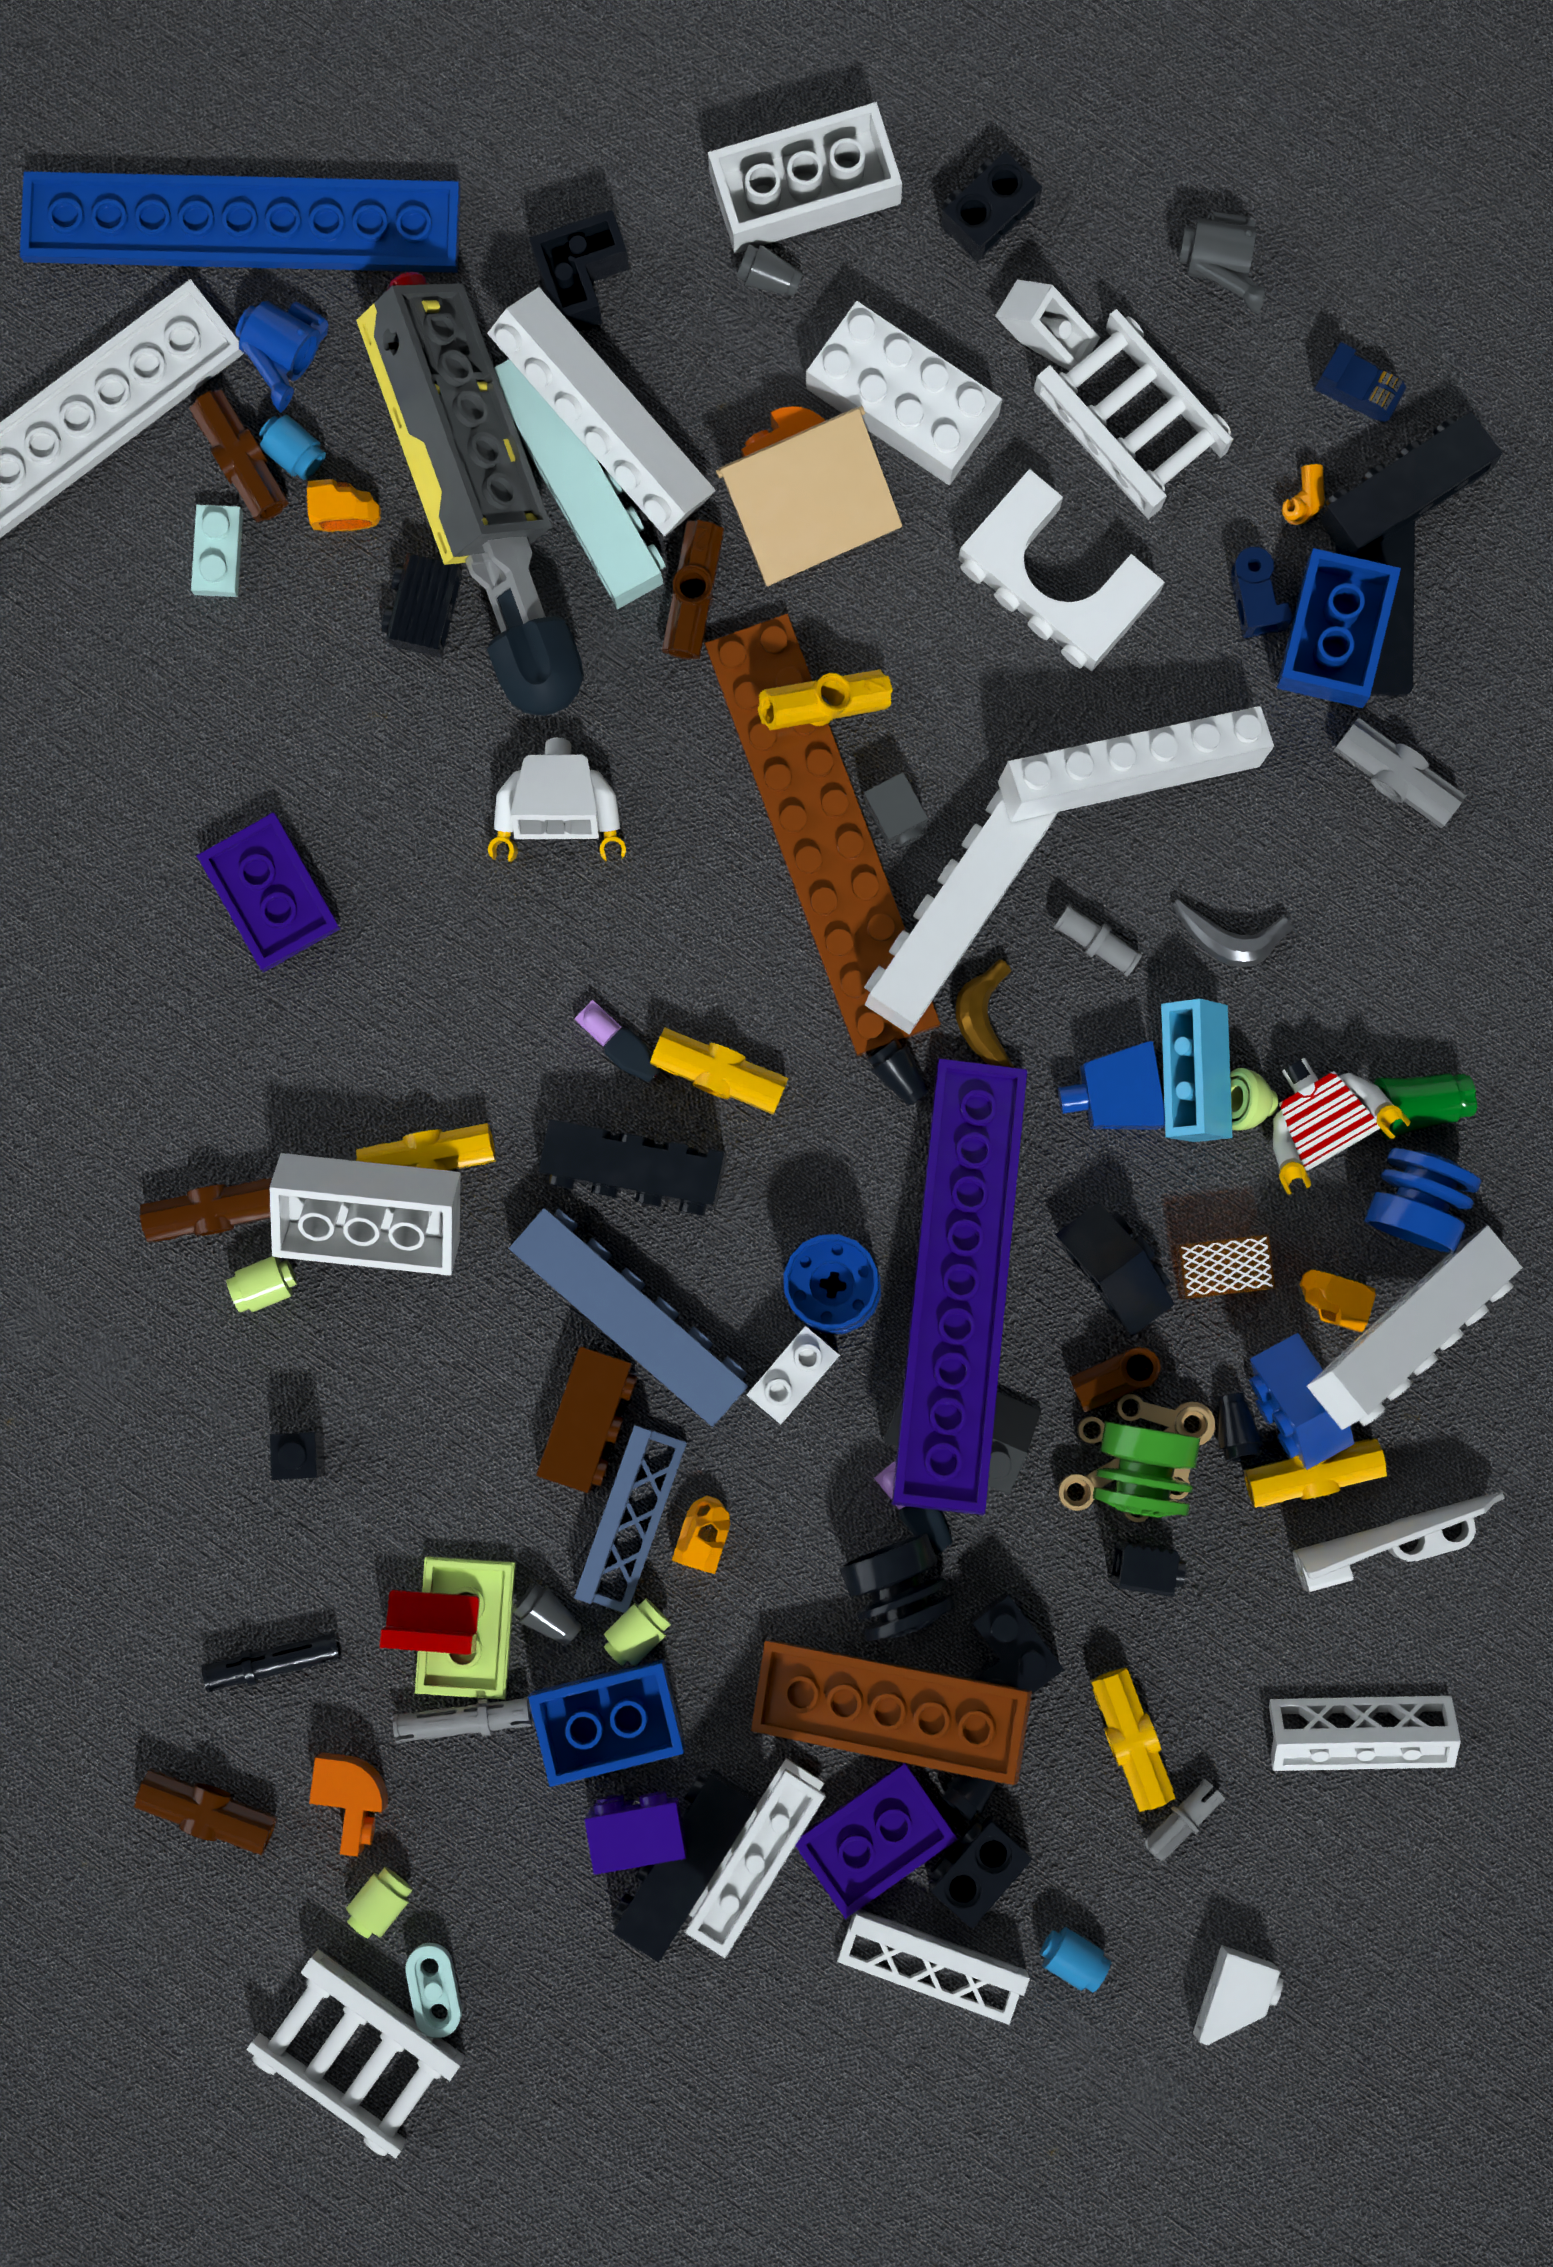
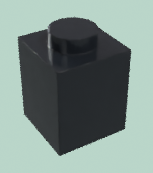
M324 1432L270 1434L271 1480L324 1477Z

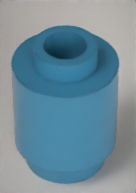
M284 415L280 418L273 416L260 430L259 437L262 438L260 449L291 476L298 475L303 480L308 479L319 469L326 457V453L320 448L321 443L289 415Z
M1064 1927L1059 1933L1054 1930L1051 1931L1040 1950V1955L1045 1957L1043 1968L1080 1991L1086 1988L1094 1993L1104 1981L1111 1966V1960L1104 1956V1950L1067 1927Z

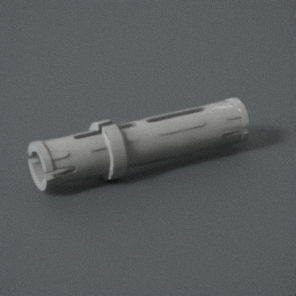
M528 1697L501 1702H489V1699L478 1700V1704L394 1714L393 1733L397 1744L413 1740L434 1739L469 1733H481L482 1736H490L493 1734V1731L532 1727V1711Z

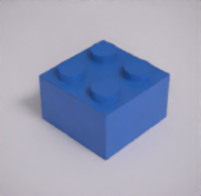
M1298 1333L1250 1358L1254 1377L1250 1378L1249 1381L1259 1398L1255 1401L1267 1424L1275 1421L1281 1432L1278 1434L1279 1441L1291 1459L1298 1456L1306 1470L1355 1444L1351 1427L1349 1426L1342 1430L1307 1388V1385L1323 1369Z

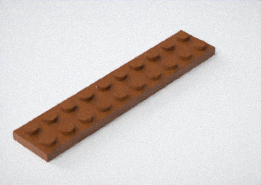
M788 614L705 643V649L856 1056L887 1045L895 1037L898 1041L939 1027L941 1024L933 1002H931L910 1035L865 1006L870 994L864 988L878 966L885 970L895 957L889 953V950L900 933L905 930L829 724L815 726L809 723L769 730L761 722L758 707L759 694L763 690L812 681Z

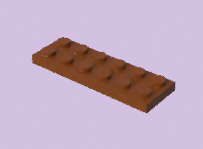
M766 1640L764 1642L751 1731L1016 1785L1019 1781L1032 1691L796 1644Z

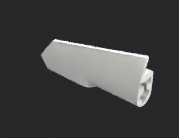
M1503 1492L1476 1497L1404 1517L1391 1524L1294 1550L1293 1559L1301 1585L1305 1591L1313 1592L1352 1581L1353 1574L1350 1564L1386 1550L1394 1557L1410 1562L1462 1549L1474 1539L1476 1532L1474 1517L1485 1514L1494 1503L1505 1499ZM1461 1523L1462 1530L1460 1535L1453 1540H1447L1442 1533V1529ZM1418 1539L1417 1546L1410 1552L1404 1553L1399 1545Z

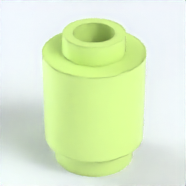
M272 1256L235 1271V1276L226 1280L230 1296L240 1313L248 1309L251 1312H255L292 1297L291 1287L298 1284L290 1262L288 1260L281 1262L278 1257Z
M646 1598L640 1605L634 1603L604 1633L609 1641L604 1648L621 1666L627 1661L636 1666L666 1636L664 1631L671 1623Z
M384 1867L379 1875L374 1873L346 1907V1910L351 1915L347 1921L348 1924L367 1939L372 1933L382 1937L409 1903L407 1897L412 1892V1887L391 1869Z

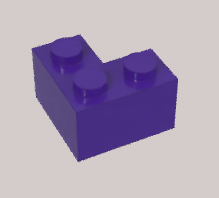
M655 1792L639 1796L640 1804H636L635 1799L624 1801L623 1794L600 1797L596 1799L597 1804L590 1807L584 1818L593 1875L686 1859L687 1848L678 1797L667 1799L666 1792Z

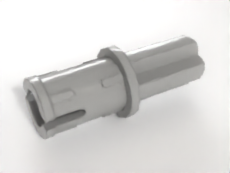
M1203 1779L1201 1784L1178 1807L1172 1805L1170 1807L1172 1813L1145 1839L1144 1844L1146 1848L1158 1860L1164 1861L1192 1832L1197 1835L1199 1833L1197 1827L1220 1803L1225 1801V1798L1218 1790L1205 1803L1201 1801L1214 1787L1209 1781Z

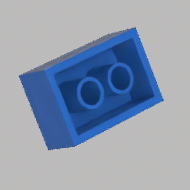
M1313 548L1306 564L1276 688L1363 708L1371 695L1401 568Z
M665 1658L535 1690L528 1696L549 1787L681 1755L685 1752V1741Z

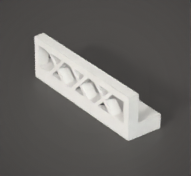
M1452 1696L1270 1699L1269 1703L1273 1731L1270 1755L1273 1771L1455 1767L1461 1740ZM1442 1711L1445 1726H1428L1417 1717L1422 1712ZM1378 1712H1389L1401 1721L1395 1727H1382L1372 1718ZM1332 1713H1344L1355 1722L1349 1728H1337L1326 1719ZM1282 1714H1299L1310 1723L1304 1729H1284Z
M862 1909L853 1913L837 1958V1962L1008 2025L1011 2022L1020 1995L1024 1996L1030 1980L1027 1970ZM858 1935L879 1943L883 1953L864 1960L851 1955L850 1951L855 1937ZM900 1952L921 1958L926 1968L911 1976L902 1974L898 1971L892 1956ZM887 1959L891 1969L877 1963ZM943 1968L951 1969L966 1975L969 1984L951 1992L941 1988L934 1972ZM930 1975L934 1985L920 1979ZM989 1983L1008 1990L1009 1994L1003 2010L984 2004L977 1988ZM973 1991L977 2001L962 1995Z

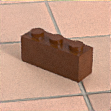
M579 1346L536 1476L585 1493L591 1492L593 1484L601 1487L609 1465L608 1460L602 1459L608 1441L612 1443L617 1441L624 1419L617 1416V1412L622 1398L630 1401L638 1378L637 1374L631 1373L633 1363Z

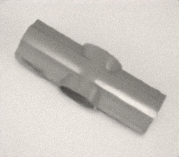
M1357 718L1334 749L1336 753L1349 761L1353 766L1371 777L1372 785L1383 795L1395 802L1407 803L1440 828L1445 826L1466 797L1460 790L1431 771L1427 760L1417 751L1405 744H1394L1360 718Z

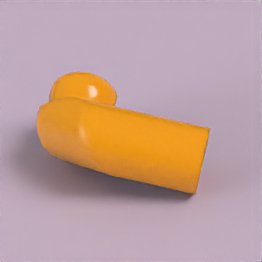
M1309 464L1301 467L1302 490L1291 500H1285L1282 505V515L1288 523L1292 525L1307 523L1323 508L1325 504L1323 466L1320 464Z

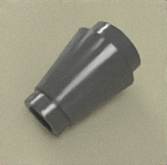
M748 244L735 278L745 281L744 286L783 295L787 294L794 297L803 272L797 270L760 244L759 248Z
M533 1583L524 1592L513 1609V1612L520 1617L519 1623L562 1643L564 1646L570 1644L582 1627V1624L576 1620L547 1586L541 1588L536 1583Z

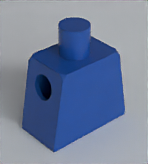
M1153 1041L1086 1062L1080 1067L1082 1084L1058 1087V1098L1062 1114L1087 1110L1090 1129L1158 1130L1165 1127V1109Z

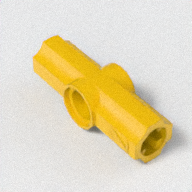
M881 669L844 676L837 673H828L816 681L763 690L759 694L758 712L762 724H765L769 730L809 723L815 726H823L836 718L887 709L891 705L893 688L889 676L884 675ZM821 695H823V696H825V697L827 698V700L829 701L830 705L827 704V703L823 700V698H822Z
M665 1027L650 1061V1064L656 1066V1068H661L673 1075L692 1081L693 1086L704 1092L727 1100L731 1097L773 1115L788 1081V1078L782 1076V1074L745 1061V1056L732 1049L715 1043L707 1045Z
M488 1123L442 1132L441 1129L417 1132L403 1136L401 1141L382 1143L356 1150V1161L446 1171L465 1167L470 1168L471 1166L484 1165L496 1161L493 1136Z
M1378 1438L1354 1442V1445L1306 1470L1298 1456L1245 1469V1484L1253 1508L1282 1503L1298 1497L1301 1500L1317 1498L1339 1492L1340 1487L1387 1476L1386 1462Z
M1124 1667L1112 1670L1090 1680L1096 1702L1107 1726L1104 1728L1109 1746L1118 1767L1122 1766L1138 1811L1152 1810L1176 1799L1173 1792L1174 1789L1159 1755L1161 1746L1148 1713L1143 1712L1128 1669Z

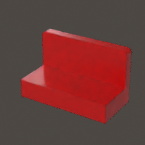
M392 1590L389 1592L386 1627L381 1629L379 1648L471 1655L476 1651L480 1599L477 1596Z

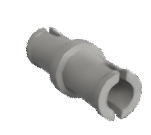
M1071 904L1067 905L1053 927L1085 947L1084 953L1090 957L1097 955L1124 973L1123 975L1126 977L1135 968L1143 954L1140 950H1136L1112 934L1110 926L1105 923L1100 926L1073 908Z

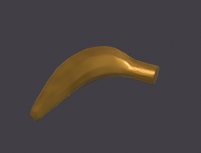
M998 959L985 973L973 978L962 987L956 1000V1021L961 1034L971 1049L988 1065L1015 1068L996 1037L988 1017V1003L992 992L1011 972L1008 964L1002 959Z

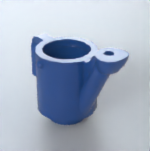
M263 301L257 307L251 305L244 311L236 327V336L240 338L239 350L248 355L271 389V400L275 408L282 413L290 403L294 393V389L289 385L288 379L295 381L308 369L315 357L319 343L327 335L328 322L323 316L299 302H294L290 306L289 311L286 312L269 301Z

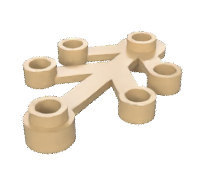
M1127 1394L1120 1397L1116 1403L1117 1414L1123 1420L1135 1421L1142 1418L1167 1426L1168 1428L1163 1431L1201 1438L1200 1445L1208 1442L1215 1430V1419L1208 1407L1198 1402H1186L1172 1410L1143 1402L1137 1395ZM1127 1399H1133L1138 1404V1411L1134 1416H1127L1122 1410V1405ZM1191 1415L1197 1417L1200 1422L1199 1429L1194 1433H1189L1184 1428L1185 1419ZM1085 1417L1078 1424V1436L1086 1443L1095 1444L1102 1442L1105 1424L1097 1417ZM1090 1421L1096 1422L1100 1429L1098 1436L1094 1439L1087 1438L1083 1432L1085 1424ZM1115 1458L1098 1469L1119 1468L1120 1459ZM1097 1469L1086 1476L1070 1474L1059 1483L1058 1498L1068 1509L1075 1511L1084 1510L1094 1500L1092 1499L1094 1487L1102 1488L1114 1480L1096 1476ZM1174 1469L1173 1478L1179 1477L1182 1481L1190 1484L1188 1479L1190 1469ZM1073 1483H1079L1084 1490L1083 1496L1076 1501L1071 1500L1067 1495V1489ZM1181 1492L1177 1495L1171 1493L1170 1498L1180 1500L1186 1497L1188 1493ZM1123 1512L1126 1518L1133 1522H1143L1149 1517L1144 1515L1133 1517L1130 1513Z

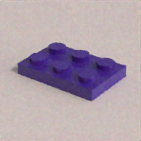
M274 812L196 855L262 972L268 971L341 929Z
M901 1763L802 1833L795 1847L846 1919L958 1839L906 1763Z

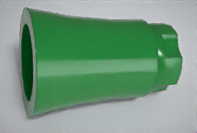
M1446 1073L1412 1078H1377L1374 1082V1085L1378 1086L1393 1105L1400 1108L1410 1120L1409 1126L1401 1119L1392 1122L1390 1131L1395 1137L1434 1125L1457 1122L1459 1118L1474 1116L1477 1111L1476 1089L1470 1075L1459 1074L1452 1076V1074ZM1380 1129V1132L1382 1133L1385 1139H1391Z

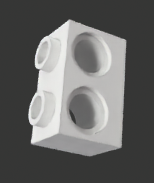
M805 1326L748 1392L747 1396L779 1424H782L840 1355Z

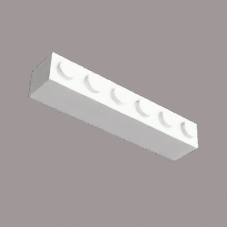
M538 287L504 310L487 334L657 529L666 536L692 516L716 490L546 294Z
M1261 706L1011 760L1008 761L998 780V784L1010 822H1016L1261 766L1271 752L1274 744Z
M1000 788L985 809V811L991 814L985 825L981 827L975 823L961 845L967 849L959 863L954 859L949 861L937 880L943 886L936 897L933 898L927 894L914 913L913 917L918 919L919 922L910 934L905 930L900 933L889 950V953L895 957L885 970L878 966L864 988L870 994L865 1006L910 1035L1053 823L1058 812L1010 822Z
M1487 1225L1463 1240L1458 1245L1456 1253H1449L1315 1377L1307 1385V1388L1342 1430L1357 1421L1366 1426L1385 1411L1386 1408L1381 1403L1386 1398L1391 1401L1412 1385L1408 1377L1413 1372L1417 1376L1438 1360V1357L1434 1354L1438 1348L1443 1351L1464 1335L1459 1329L1464 1323L1468 1327L1489 1311L1485 1305L1489 1299L1493 1303L1514 1287L1509 1280L1523 1267Z

